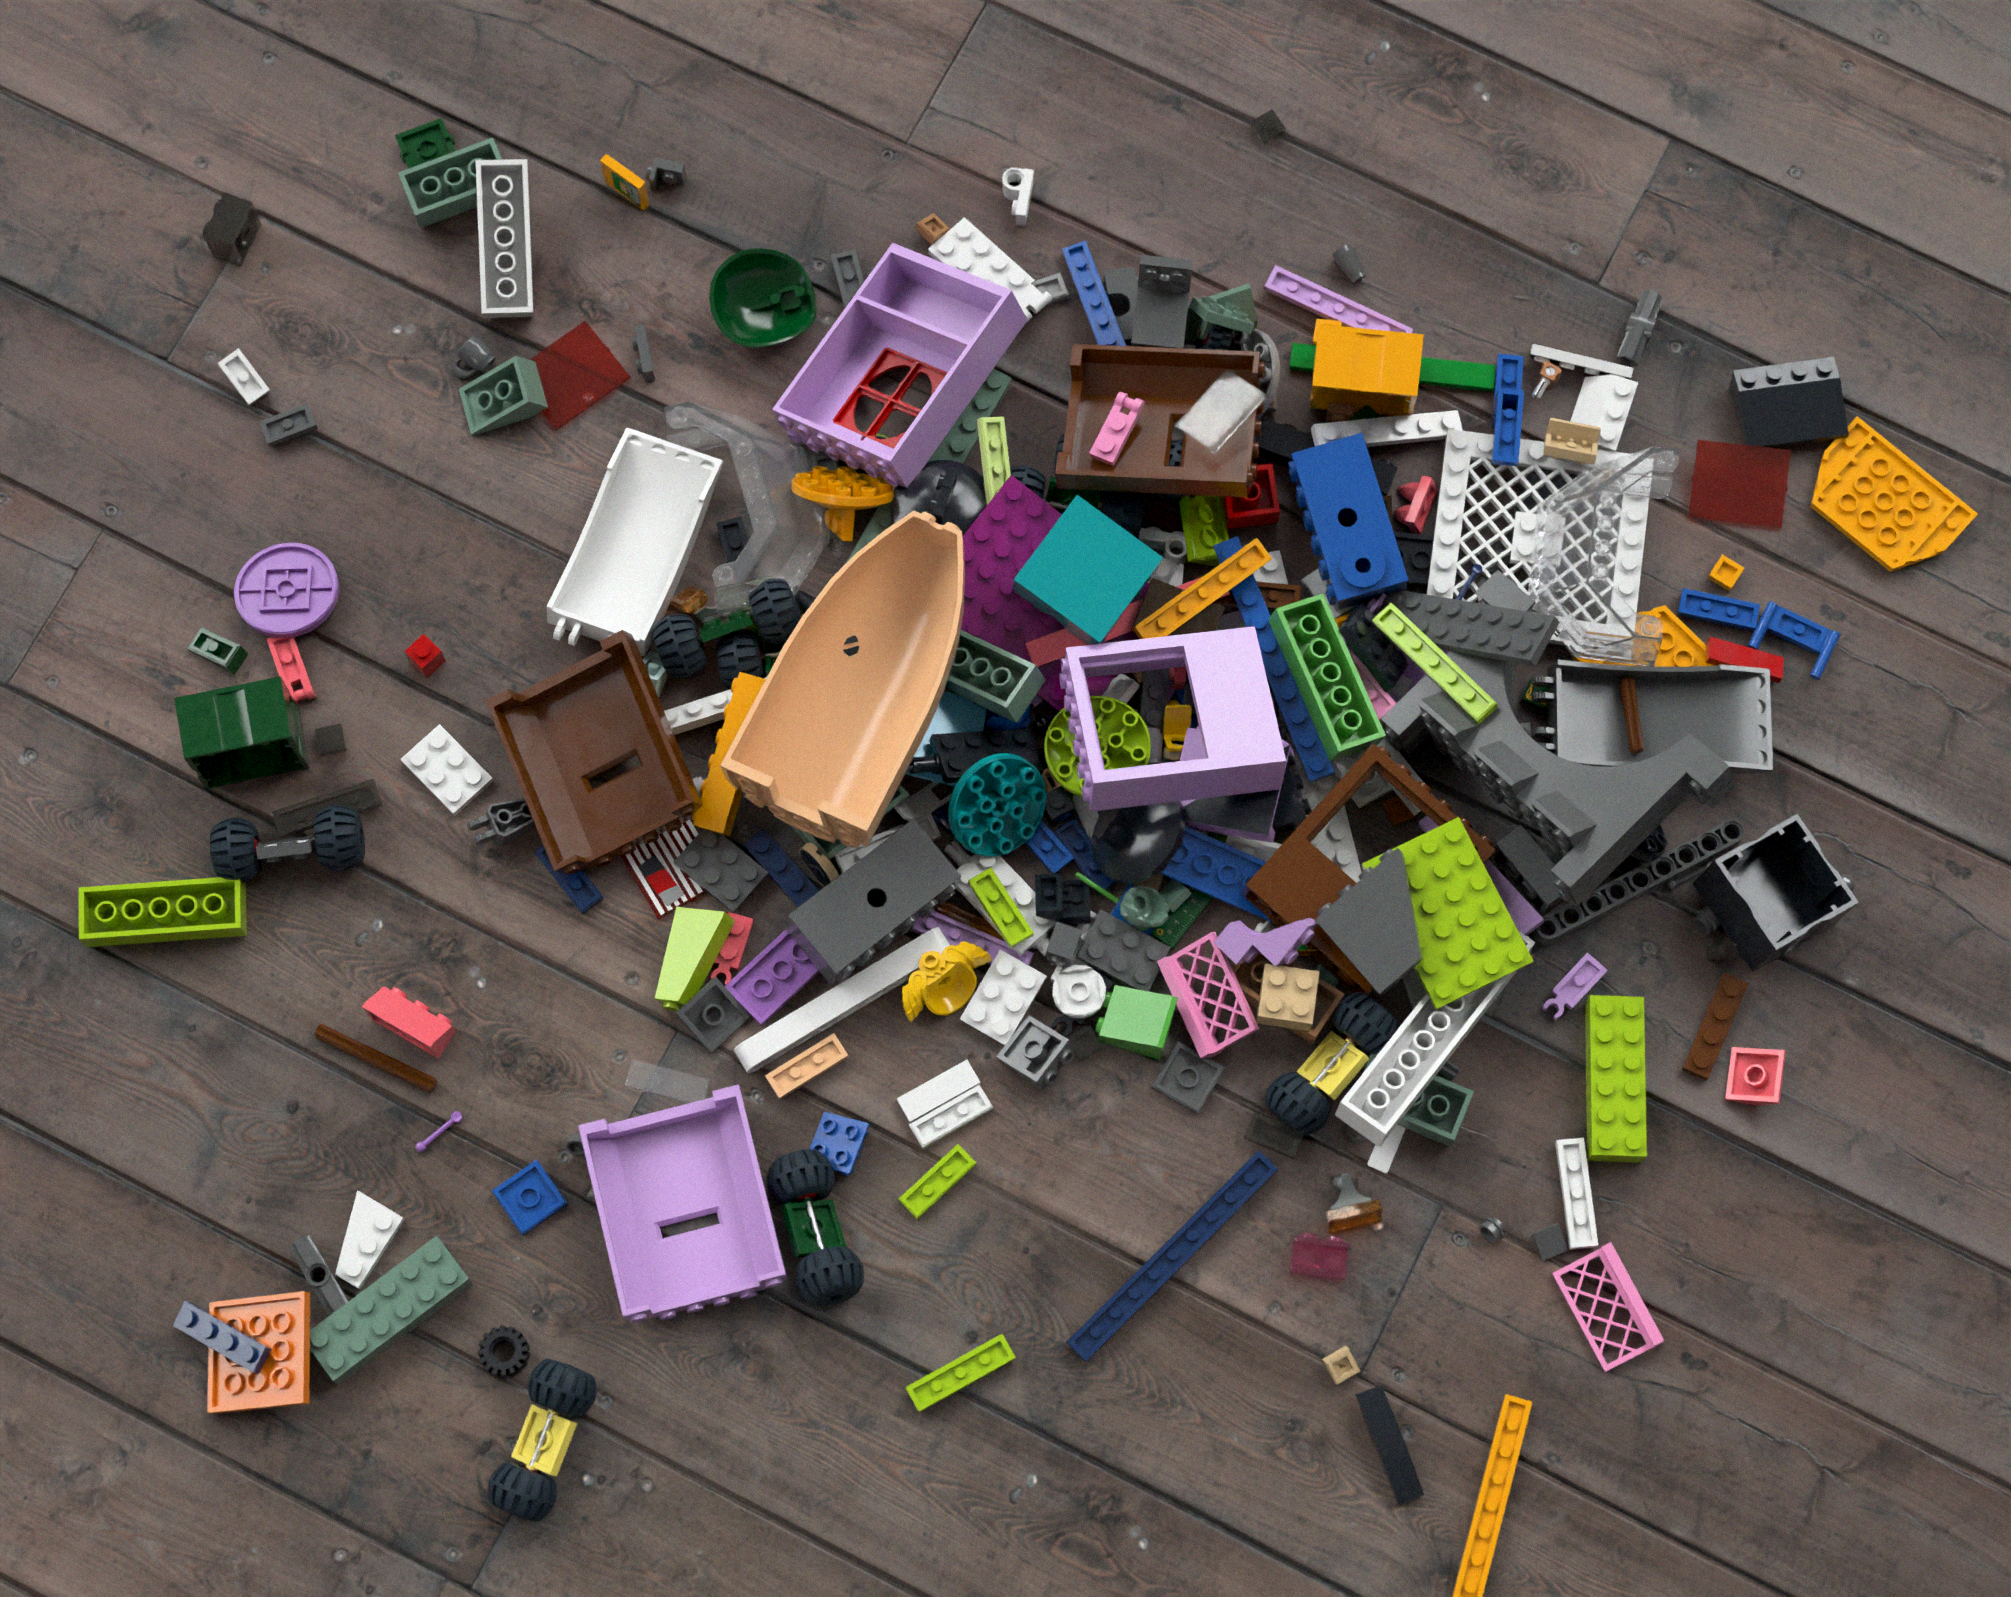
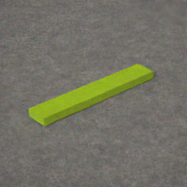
M1392 603L1387 605L1372 619L1373 624L1478 724L1499 707L1479 685Z

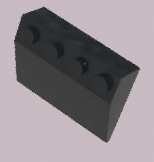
M1834 357L1733 370L1729 391L1747 451L1848 437L1841 380Z

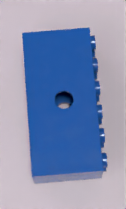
M1355 434L1292 453L1291 462L1288 463L1289 468L1287 470L1291 483L1297 484L1296 500L1299 508L1304 507L1305 510L1303 511L1304 526L1306 532L1311 531L1312 533L1310 544L1313 555L1320 558L1318 561V571L1321 580H1326L1328 584L1326 585L1327 590L1325 592L1329 605H1334L1337 611L1370 602L1373 598L1379 599L1383 593L1387 596L1393 591H1406L1409 580L1363 434ZM1349 519L1354 525L1344 527L1339 521Z

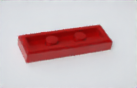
M1714 637L1708 639L1706 663L1716 666L1723 664L1770 669V681L1780 683L1783 679L1784 657Z

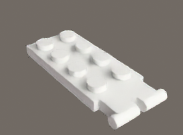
M965 217L928 248L929 255L935 260L1012 290L1028 319L1027 321L1032 318L1031 313L1028 311L1029 309L1037 314L1053 299L1048 292L1042 294L1034 287L1035 280Z

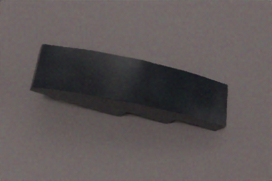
M1382 1385L1356 1394L1355 1396L1373 1446L1376 1448L1384 1474L1388 1477L1397 1504L1400 1505L1423 1496L1424 1492Z

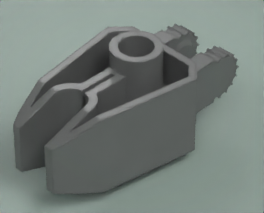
M525 798L490 804L486 815L469 821L467 827L470 831L487 827L488 831L474 837L476 845L493 841L494 844L502 847L528 833L536 825L532 815L526 814L530 810Z

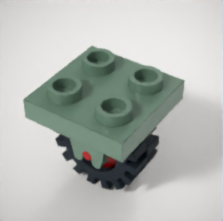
M1202 296V299L1192 297L1189 306L1201 317L1198 331L1195 335L1197 339L1194 341V345H1196L1194 349L1228 350L1227 347L1231 345V340L1236 330L1251 334L1254 324L1247 318L1248 315L1239 311V306L1228 302L1225 303V306L1217 304V300L1207 296Z

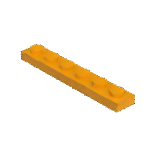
M1255 538L1133 628L1134 632L1140 639L1168 636L1272 560V557L1260 541Z

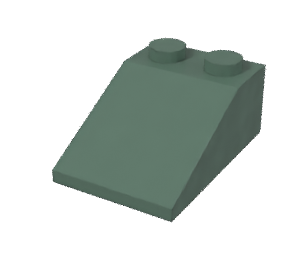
M514 356L459 388L471 435L481 434L528 419L548 408L536 362L519 356Z

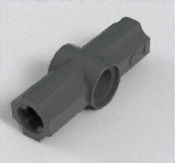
M311 1236L301 1237L293 1242L289 1249L303 1271L306 1281L311 1285L328 1316H330L349 1301ZM325 1270V1279L322 1282L315 1283V1273Z

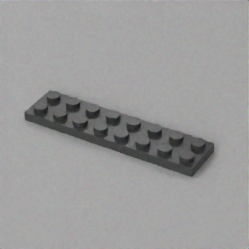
M1403 590L1389 593L1376 614L1377 616L1387 605L1392 603L1440 649L1536 666L1560 623L1555 616Z

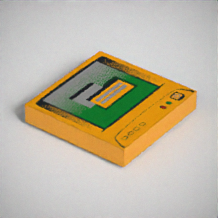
M605 154L600 160L605 183L645 211L650 205L645 181Z

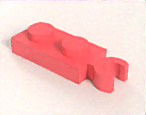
M731 912L727 914L735 919V922L714 962V965L719 967L711 975V980L720 975L726 976L725 985L732 980L731 969L739 971L754 923L753 918Z

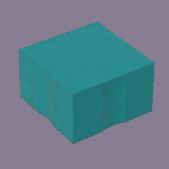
M1076 495L1014 578L1011 590L1041 612L1055 618L1067 631L1086 645L1103 644L1118 624L1126 607L1138 597L1159 569L1163 557L1080 496Z

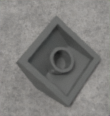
M717 977L710 980L676 1012L688 1030L711 1053L750 1017L748 1012Z

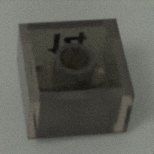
M224 192L221 199L217 200L214 205V214L210 222L208 221L205 224L203 236L214 258L242 267L262 223L251 201Z

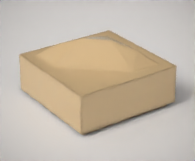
M1347 1346L1322 1359L1336 1385L1360 1372Z

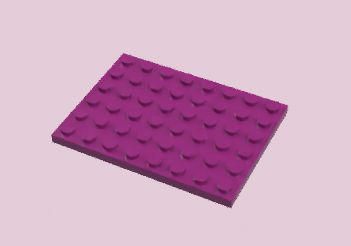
M1010 475L963 535L965 592L961 630L1031 662L1025 643L1062 630L1064 626L1052 616L1038 610L1011 589L1014 578L1062 514L1012 475ZM1149 583L1131 603L1144 599ZM1132 631L1103 643L1138 640L1140 638ZM1063 658L1038 667L1046 681L1036 695L1058 712L1065 707L1064 696L1066 695V689H1061L1059 674L1062 673L1061 659ZM1118 674L1086 678L1089 695L1102 696L1109 688L1111 681Z

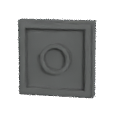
M1178 1041L1151 1089L1199 1115L1224 1072L1225 1067L1210 1058H1200L1197 1051Z

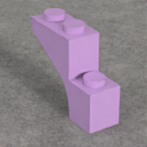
M1308 918L1266 933H1259L1250 929L1239 920L1230 922L1214 941V944L1236 965L1245 962L1250 963L1257 957L1259 951L1275 966L1289 965L1298 956L1297 950L1302 944H1307L1315 935L1313 930L1318 923L1314 919Z

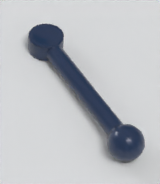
M1480 564L1472 566V573L1456 600H1462L1476 575L1482 572Z

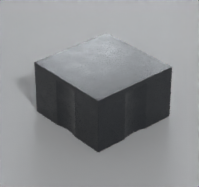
M1798 814L1769 829L1760 838L1744 843L1715 859L1692 883L1752 972L1831 928L1859 903L1838 871L1827 861L1818 842Z

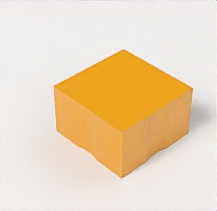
M1319 324L1309 408L1327 410L1329 402L1352 405L1354 406V412H1358L1365 405H1368L1378 415H1412L1418 394L1424 334Z

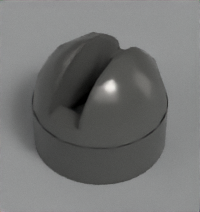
M574 1132L569 1137L566 1148L572 1154L584 1155L581 1135L579 1132Z

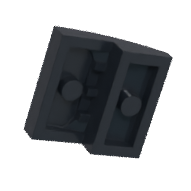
M1062 873L1035 875L1036 916L1062 923L1091 924L1089 885L1081 880L1062 881Z

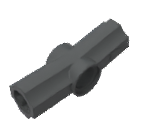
M1643 290L1636 310L1632 312L1624 332L1625 337L1616 358L1623 364L1637 366L1645 344L1651 338L1657 321L1655 319L1664 299L1655 290Z

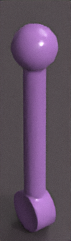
M453 1112L448 1122L425 1141L416 1144V1151L424 1152L426 1146L454 1123L461 1122V1113Z

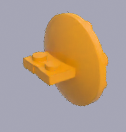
M815 466L813 471L796 473L791 484V490L796 495L811 503L829 508L825 512V523L842 541L853 540L855 510L870 509L889 503L893 500L895 487L887 483L885 479L879 476L873 478L868 474L853 472V468L845 466L838 467L837 471L828 470V468L822 466Z

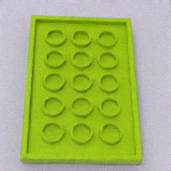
M1459 817L1392 849L1394 851L1399 848L1404 854L1423 960L1414 969L1435 1010L1534 962ZM1383 854L1362 863L1363 870L1370 866L1374 869L1381 863L1379 858Z

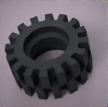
M504 1325L499 1326L500 1328L497 1329L494 1327L490 1329V1333H485L483 1341L480 1340L479 1360L483 1367L493 1376L511 1378L513 1374L521 1373V1369L527 1366V1359L530 1358V1347L522 1333L513 1327H505ZM504 1341L510 1342L515 1350L512 1359L507 1362L497 1361L494 1357L496 1345Z

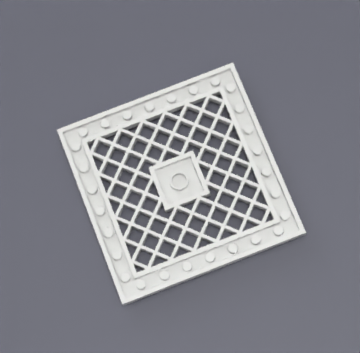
M1448 429L1426 594L1453 599V596L1457 598L1458 591L1463 588L1469 578L1461 566L1468 561H1471L1473 564H1480L1482 572L1476 575L1475 578L1482 574L1488 580L1491 574L1487 570L1497 564L1504 573L1503 575L1535 602L1546 596L1552 603L1551 607L1543 611L1536 602L1532 607L1536 613L1549 615L1557 609L1561 616H1555L1560 623L1548 643L1631 655L1654 457L1597 449L1595 464H1579L1574 460L1564 458L1553 459L1548 455H1544V442L1520 439L1518 467H1525L1527 469L1520 472L1516 466L1500 465L1495 469L1490 464L1492 463L1494 435ZM1481 464L1489 472L1482 479L1473 471ZM1506 468L1515 476L1507 483L1499 474ZM1541 469L1554 470V472L1546 476ZM1533 470L1541 479L1534 486L1525 478ZM1558 474L1567 482L1559 490L1550 481ZM1568 474H1575L1579 476L1572 480ZM1469 475L1475 484L1467 489ZM1593 477L1604 478V480L1598 483ZM1492 478L1501 486L1493 493L1485 485ZM1584 478L1593 486L1586 493H1583L1576 485V483ZM1517 482H1520L1527 490L1520 496H1517L1510 488ZM1610 482L1618 490L1611 497L1602 488ZM1544 485L1552 493L1545 500L1537 493V490ZM1478 488L1486 496L1479 503L1470 495ZM1571 488L1579 498L1569 504L1562 494ZM1596 491L1604 500L1597 507L1588 499ZM1506 492L1512 501L1503 507L1496 497ZM1531 495L1538 505L1529 511L1522 501ZM1622 495L1620 510L1613 501ZM1466 499L1472 508L1464 513ZM1555 499L1564 507L1556 514L1548 506ZM1489 502L1498 510L1490 517L1482 509ZM1581 502L1590 511L1582 518L1573 509ZM1517 506L1521 512L1516 511L1515 519H1513L1507 511ZM1606 506H1609L1615 514L1608 521L1600 513ZM1542 509L1547 515H1540L1535 513ZM1475 512L1483 520L1476 527L1467 519ZM1566 513H1569L1575 521L1568 528V518H1561ZM1500 516H1503L1509 524L1502 531L1493 522ZM1593 516L1601 524L1594 531L1585 523ZM1619 520L1617 534L1611 525ZM1463 523L1469 532L1461 537ZM1486 526L1495 534L1488 541L1479 533ZM1577 527H1580L1587 535L1579 542L1571 534ZM1513 530L1511 544L1505 535ZM1604 530L1613 539L1606 545H1603L1597 537ZM1472 536L1481 545L1474 551H1471L1464 543ZM1567 538L1572 547L1564 552L1565 540ZM1498 540L1506 548L1499 555L1490 547ZM1590 540L1599 549L1591 556L1582 547ZM1617 544L1614 558L1608 550ZM1459 547L1466 555L1460 561H1458ZM1485 550L1492 560L1483 566L1476 556ZM1576 550L1584 559L1577 566L1568 558ZM1509 554V563L1516 564L1510 569L1502 561ZM1603 554L1610 564L1601 570L1594 560ZM1564 562L1570 571L1560 576L1556 570H1561ZM1586 565H1589L1596 573L1588 580L1579 571ZM1530 566L1540 567L1541 569L1535 573ZM1520 568H1523L1529 576L1522 583L1513 575ZM1614 568L1613 580L1611 582L1605 574ZM1548 571L1556 581L1546 587L1539 577ZM1457 572L1463 581L1454 586ZM1572 575L1581 583L1574 590L1565 582ZM1599 578L1607 587L1600 594L1591 585ZM1472 581L1469 587L1474 592V595L1467 600L1462 598V601L1474 602L1478 599L1475 591L1479 588ZM1532 582L1541 590L1534 597L1525 589ZM1560 585L1567 595L1558 601L1550 591ZM1584 589L1593 597L1585 605L1577 596ZM1609 593H1611L1610 607L1602 599ZM1570 599L1579 608L1571 615L1562 606ZM1596 603L1605 612L1598 618H1595L1588 610ZM1583 613L1588 620L1576 619V617ZM1608 617V623L1602 622Z

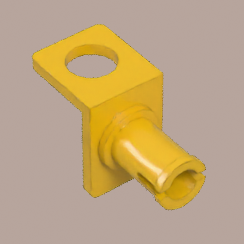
M1175 700L1167 702L1165 707L1163 736L1168 752H1182L1183 745H1175L1172 742H1184L1187 728H1190L1191 706L1181 705Z

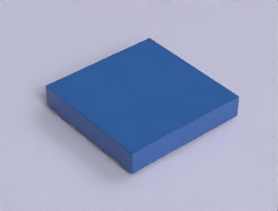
M537 1159L492 1190L523 1236L568 1205Z

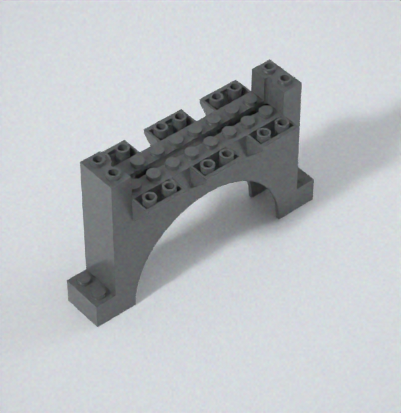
M1499 570L1475 591L1479 600L1478 603L1528 612H1532L1531 608L1536 604L1531 597ZM1449 651L1446 654L1499 706L1480 724L1471 718L1427 675L1381 718L1385 727L1384 732L1389 737L1388 741L1397 751L1403 749L1409 755L1421 742L1430 736L1435 741L1434 746L1443 755L1446 753L1453 757L1452 762L1461 771L1466 769L1475 778L1481 776L1486 781L1484 783L1485 786L1490 790L1489 795L1498 804L1504 802L1509 807L1508 812L1516 820L1519 821L1522 818L1532 828L1537 826L1543 831L1541 835L1547 841L1545 843L1553 853L1558 854L1560 852L1564 856L1551 869L1555 878L1553 883L1558 888L1557 893L1565 901L1569 902L1572 900L1577 905L1614 871L1690 794L1701 805L1706 803L1713 809L1735 787L1730 766L1691 733H1688L1668 750L1649 759L1628 765L1598 767L1571 762L1556 756L1535 742L1525 732L1515 717L1512 689L1517 663L1454 651Z

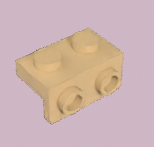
M1550 418L1544 440L1543 454L1553 459L1564 458L1574 460L1579 464H1595L1601 428Z

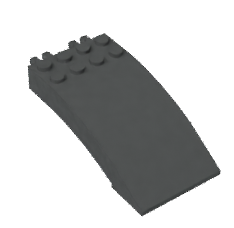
M1557 660L1547 669V677L1538 676L1531 679V685L1547 687V692L1533 693L1532 701L1548 703V727L1533 728L1532 735L1548 738V743L1538 744L1556 756L1571 762L1598 767H1613L1641 762L1668 750L1688 733H1691L1727 763L1732 774L1773 771L1770 669L1723 664L1694 667L1627 666ZM1624 677H1633L1635 681L1644 750L1641 753L1633 754L1629 751L1619 683L1620 679Z

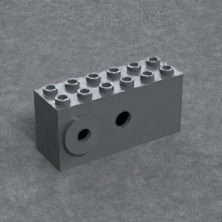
M912 819L790 913L784 929L830 985H833L836 981L841 984L852 975V971L857 965L863 967L873 959L872 955L877 949L884 951L894 942L893 939L899 932L904 935L915 926L913 923L917 921L918 917L921 916L922 919H925L935 910L934 907L940 900L945 903L956 894L954 891L959 888L957 884L961 875L919 824ZM868 901H875L880 907H872Z

